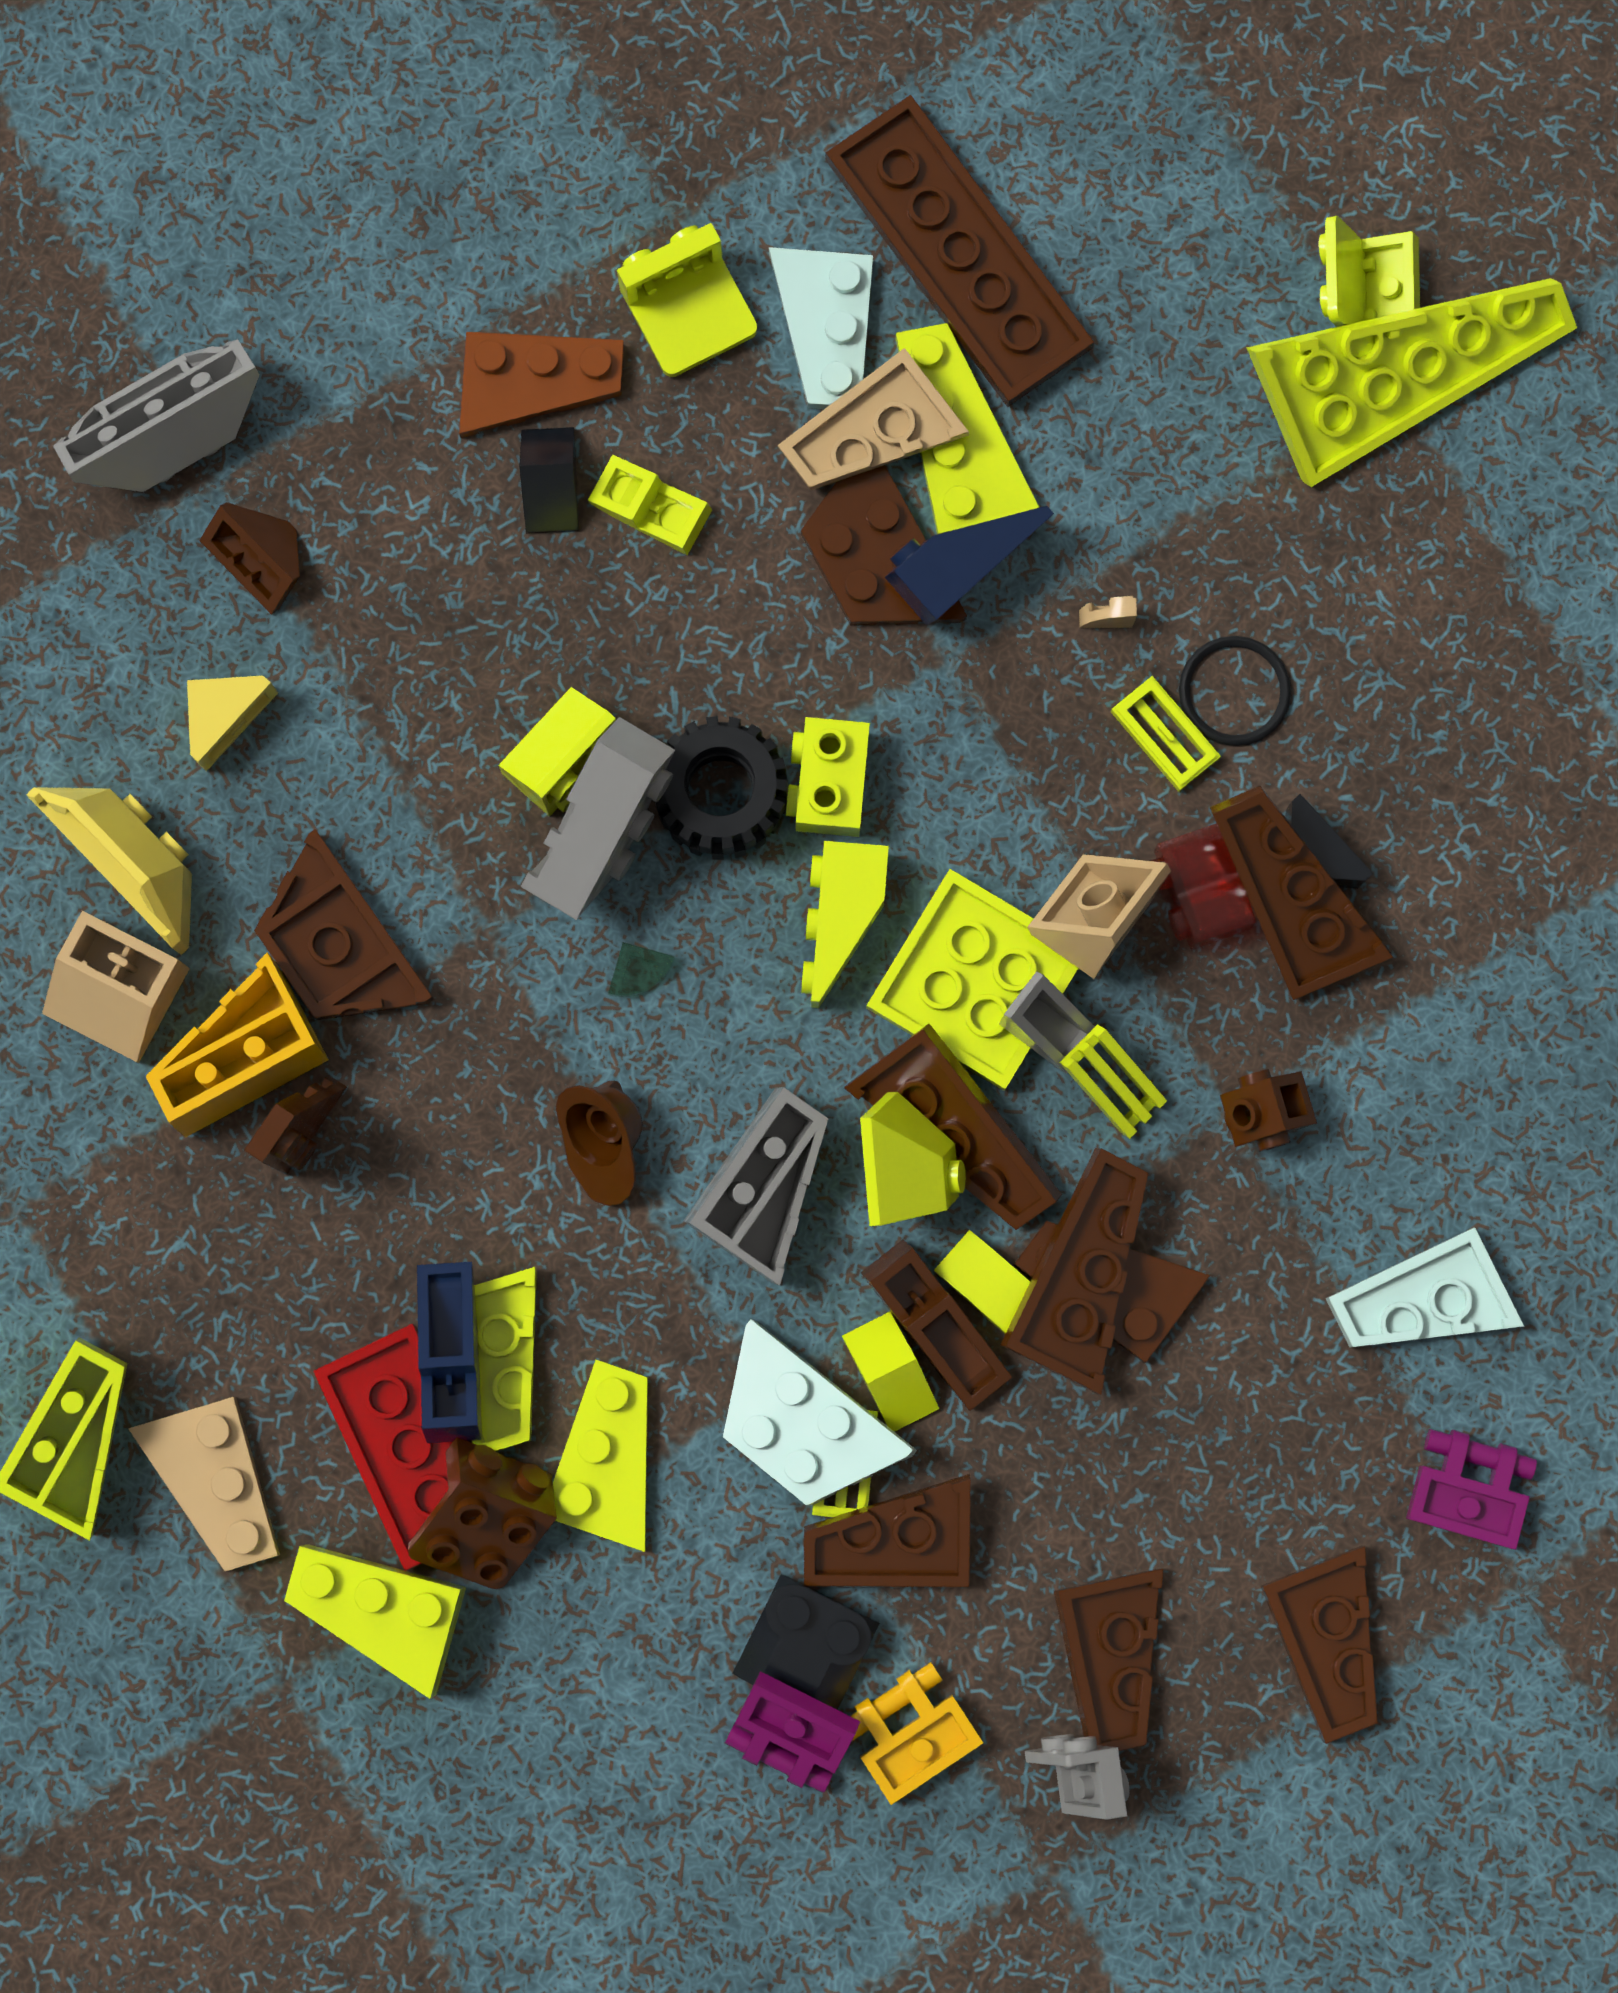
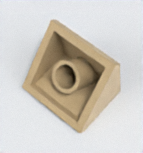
M1083 854L1028 925V929L1032 936L1094 979L1150 905L1171 870L1168 864L1164 862Z

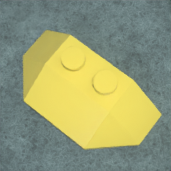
M34 787L26 794L176 952L182 955L189 948L192 873L182 863L189 854L167 831L158 838L145 825L152 816L131 794L124 800H121L111 789L43 787Z

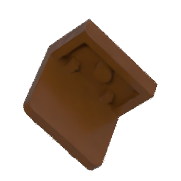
M456 1437L445 1452L449 1490L409 1542V1556L417 1562L488 1588L500 1589L509 1582L557 1519L552 1475L535 1464H525L499 1454L488 1446L476 1445Z

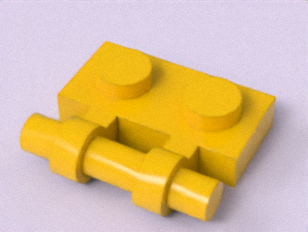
M931 1662L914 1674L909 1669L896 1678L899 1684L872 1702L869 1698H866L854 1706L857 1712L851 1715V1717L860 1721L852 1741L870 1731L878 1743L862 1754L860 1758L890 1805L983 1744V1741L953 1695H950L935 1706L932 1705L925 1692L943 1681ZM911 1702L919 1717L892 1734L884 1720Z

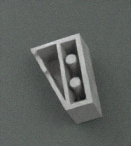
M619 717L597 740L566 799L570 804L558 830L554 827L551 828L543 843L550 847L547 855L532 871L527 873L521 887L577 920L612 878L621 881L636 856L634 852L629 850L633 840L639 842L654 818V814L648 811L651 801L658 802L672 780L673 774L666 769L675 749Z
M775 1088L683 1222L771 1283L780 1286L785 1270L783 1269L792 1237L793 1235L795 1236L799 1222L798 1216L807 1185L811 1181L828 1118L786 1088Z

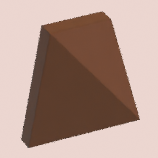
M231 503L220 505L199 541L272 615L282 606L300 577L297 530L289 521Z

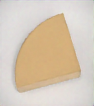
M1133 596L1110 598L1109 606H1094L1092 603H1087L1079 610L1080 628H1132L1137 617L1136 598H1133Z

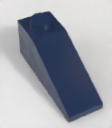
M1043 506L933 535L921 545L913 538L890 558L896 567L885 578L921 620L928 625L943 615L1054 513L1048 506Z

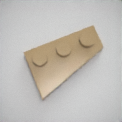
M904 348L778 444V448L808 488L814 490L969 436V431Z
M236 1397L227 1398L128 1428L225 1572L280 1555Z

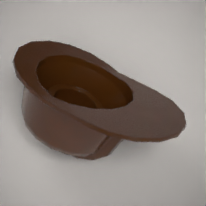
M607 1081L593 1088L580 1085L567 1087L558 1096L556 1112L562 1130L570 1170L592 1200L607 1206L621 1204L631 1196L636 1183L635 1162L632 1150L640 1139L643 1128L641 1113L636 1104L623 1092L618 1081Z

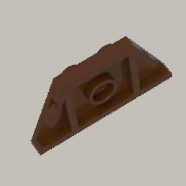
M883 465L837 481L801 529V536L850 626L876 625L878 623L903 625L923 622L885 578L896 567L890 560L896 552L913 538L920 545L926 541L886 466ZM958 600L934 622L950 621V623H961L967 620V614Z
M316 829L310 832L304 841L306 845L290 872L287 871L280 883L274 902L270 907L266 908L254 931L316 1020H324L424 1005L433 1001L434 998L322 837Z

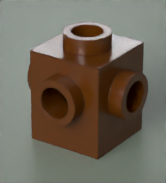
M1269 1069L1251 1073L1238 1078L1240 1088L1220 1095L1225 1111V1122L1231 1131L1235 1147L1257 1142L1259 1152L1291 1143L1288 1133L1317 1124L1302 1071L1271 1077Z

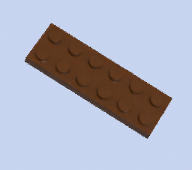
M911 95L825 152L826 162L943 321L948 323L952 333L1007 407L1093 349L1094 341Z

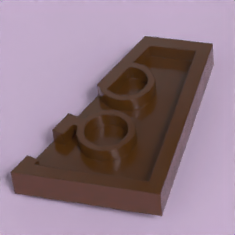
M329 1075L324 1078L321 1085L317 1083L310 1085L304 1095L297 1092L279 1101L272 1108L244 1151L285 1175H288L292 1167L301 1170L317 1148V1143L311 1139L347 1087Z
M1046 1221L1014 1264L1015 1267L1031 1279L1058 1224ZM1129 1248L1124 1270L1127 1272L1123 1294H1119L1113 1325L1116 1326L1113 1340L1143 1363H1146L1210 1275Z
M1359 1546L1261 1585L1321 1739L1325 1744L1377 1724L1373 1655H1371L1368 1620L1370 1618V1609L1365 1576V1566H1367L1365 1546Z
M1163 1569L1144 1571L1054 1591L1084 1737L1095 1736L1097 1738V1745L1118 1747L1119 1751L1146 1745L1153 1679L1150 1676L1153 1641L1157 1639L1158 1619H1156L1158 1591L1159 1588H1162Z

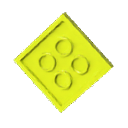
M949 869L866 1005V1008L910 1035H914L929 1023L963 1067L1005 1091L1030 1047L999 1025L1004 1013L1036 971L1043 974L1063 994L1078 968L1031 935L1028 925L1034 918Z

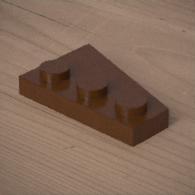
M970 1474L804 1526V1586L969 1587Z

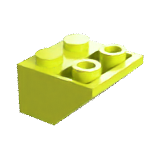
M571 687L498 765L502 775L549 817L557 808L562 812H566L570 804L566 799L597 740L616 721V718Z

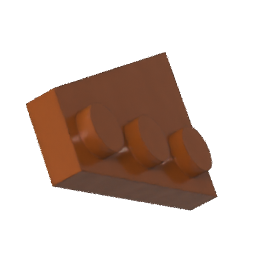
M466 332L460 437L476 435L483 430L502 425L510 426L525 422L526 419L555 411L563 412L621 396L624 340Z

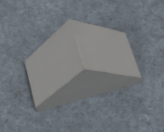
M1037 971L1004 1013L999 1025L1066 1074L1068 1072L1059 1062L1095 1027L1043 974Z

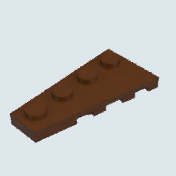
M1257 786L1210 807L1293 1000L1393 958L1386 945L1261 786Z
M929 1023L844 1087L856 1099L859 1100L863 1097L872 1106L887 1092H899L955 1143L956 1160H962L965 1166V1188L1015 1230L1056 1203L1062 1196V1193Z
M1102 1148L1094 1149L1000 1344L1100 1395L1102 1394L1105 1375L1102 1374L1107 1350L1112 1347L1116 1328L1113 1322L1119 1294H1123L1127 1272L1124 1271L1130 1243H1133L1135 1239L1148 1172Z

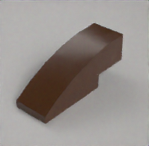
M902 1239L861 1272L882 1302L969 1411L1012 1378L951 1295L944 1290L916 1251L906 1241Z

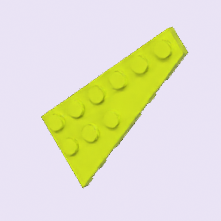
M1549 278L1246 348L1300 478L1305 484L1313 487L1577 329L1562 284Z

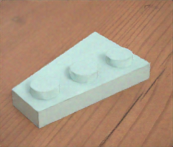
M769 247V255L808 408L825 409L863 380L873 255Z
M1476 1228L1469 1229L1325 1298L1349 1348L1524 1326Z

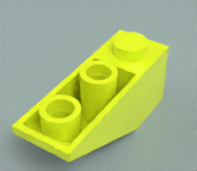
M824 841L823 856L812 855L810 887L820 888L819 909L808 908L806 940L816 941L814 962L804 961L801 988V993L812 994V1008H819L884 907L889 846Z

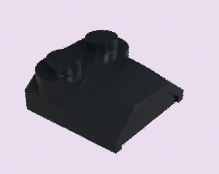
M781 1574L732 1674L754 1685L761 1671L838 1710L880 1623Z

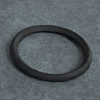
M1220 637L1207 642L1197 649L1186 662L1179 683L1180 704L1185 715L1205 738L1230 746L1249 745L1263 740L1274 732L1284 720L1290 705V678L1283 662L1265 644L1248 637ZM1226 647L1250 649L1265 658L1275 670L1280 686L1279 704L1270 720L1258 730L1241 735L1224 734L1210 728L1195 712L1190 697L1191 677L1203 658L1216 650Z

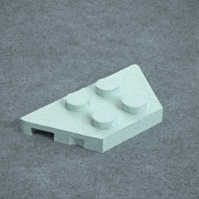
M750 1319L744 1331L723 1438L807 1506H812L834 1495L835 1492L872 1477V1474L899 1461L907 1460L915 1454L917 1450L756 1320Z

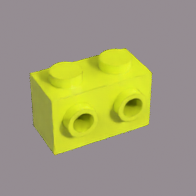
M805 717L804 733H793L791 764H800L801 770L799 785L789 784L786 816L796 817V831L859 837L870 723Z

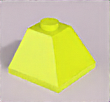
M887 1092L860 1118L869 1226H882L947 1211L959 1197V1193L964 1192L966 1180L965 1166L962 1160H956L955 1143L899 1092Z

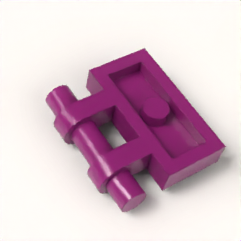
M1429 1429L1425 1439L1424 1450L1444 1455L1442 1469L1440 1471L1426 1466H1419L1406 1519L1516 1550L1530 1496L1509 1491L1512 1475L1532 1480L1537 1460L1517 1454L1516 1447L1500 1443L1496 1448L1469 1440V1434L1457 1430H1451L1450 1434ZM1464 1462L1490 1468L1491 1477L1489 1485L1461 1477Z
M760 1671L725 1744L743 1752L742 1759L756 1766L760 1761L788 1775L787 1781L800 1788L806 1784L824 1793L833 1773L835 1774L852 1742L860 1721Z

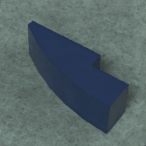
M472 1262L417 1265L418 1369L421 1375L422 1431L427 1443L453 1442L456 1437L466 1441L482 1440L480 1369Z

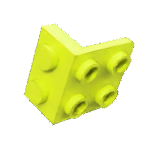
M1339 216L1326 218L1325 234H1321L1319 237V254L1323 265L1326 266V285H1322L1320 288V305L1325 317H1329V320L1336 327L1420 308L1419 237L1413 231L1361 239Z
M712 223L698 228L696 225L686 227L674 234L669 244L653 252L650 249L640 250L629 256L623 262V267L617 269L620 292L663 373L669 377H676L752 339L757 334V323L722 259L721 240Z

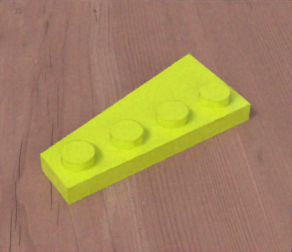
M948 323L896 333L898 352L904 348L907 350L969 431V436L920 452L937 534L1039 508Z

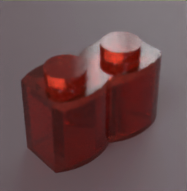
M1217 823L1157 844L1154 850L1156 859L1150 861L1167 863L1171 870L1159 891L1168 889L1175 908L1168 910V916L1178 941L1187 939L1190 949L1194 950L1253 928L1256 921L1248 896Z

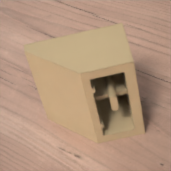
M82 911L56 958L42 1014L139 1063L190 968L171 955Z

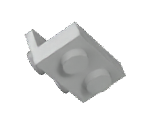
M1073 1734L1041 1738L1042 1748L1025 1751L1027 1763L1056 1766L1062 1813L1105 1820L1127 1816L1125 1801L1129 1797V1782L1125 1771L1120 1765L1118 1747L1097 1745V1738L1095 1736L1074 1738Z

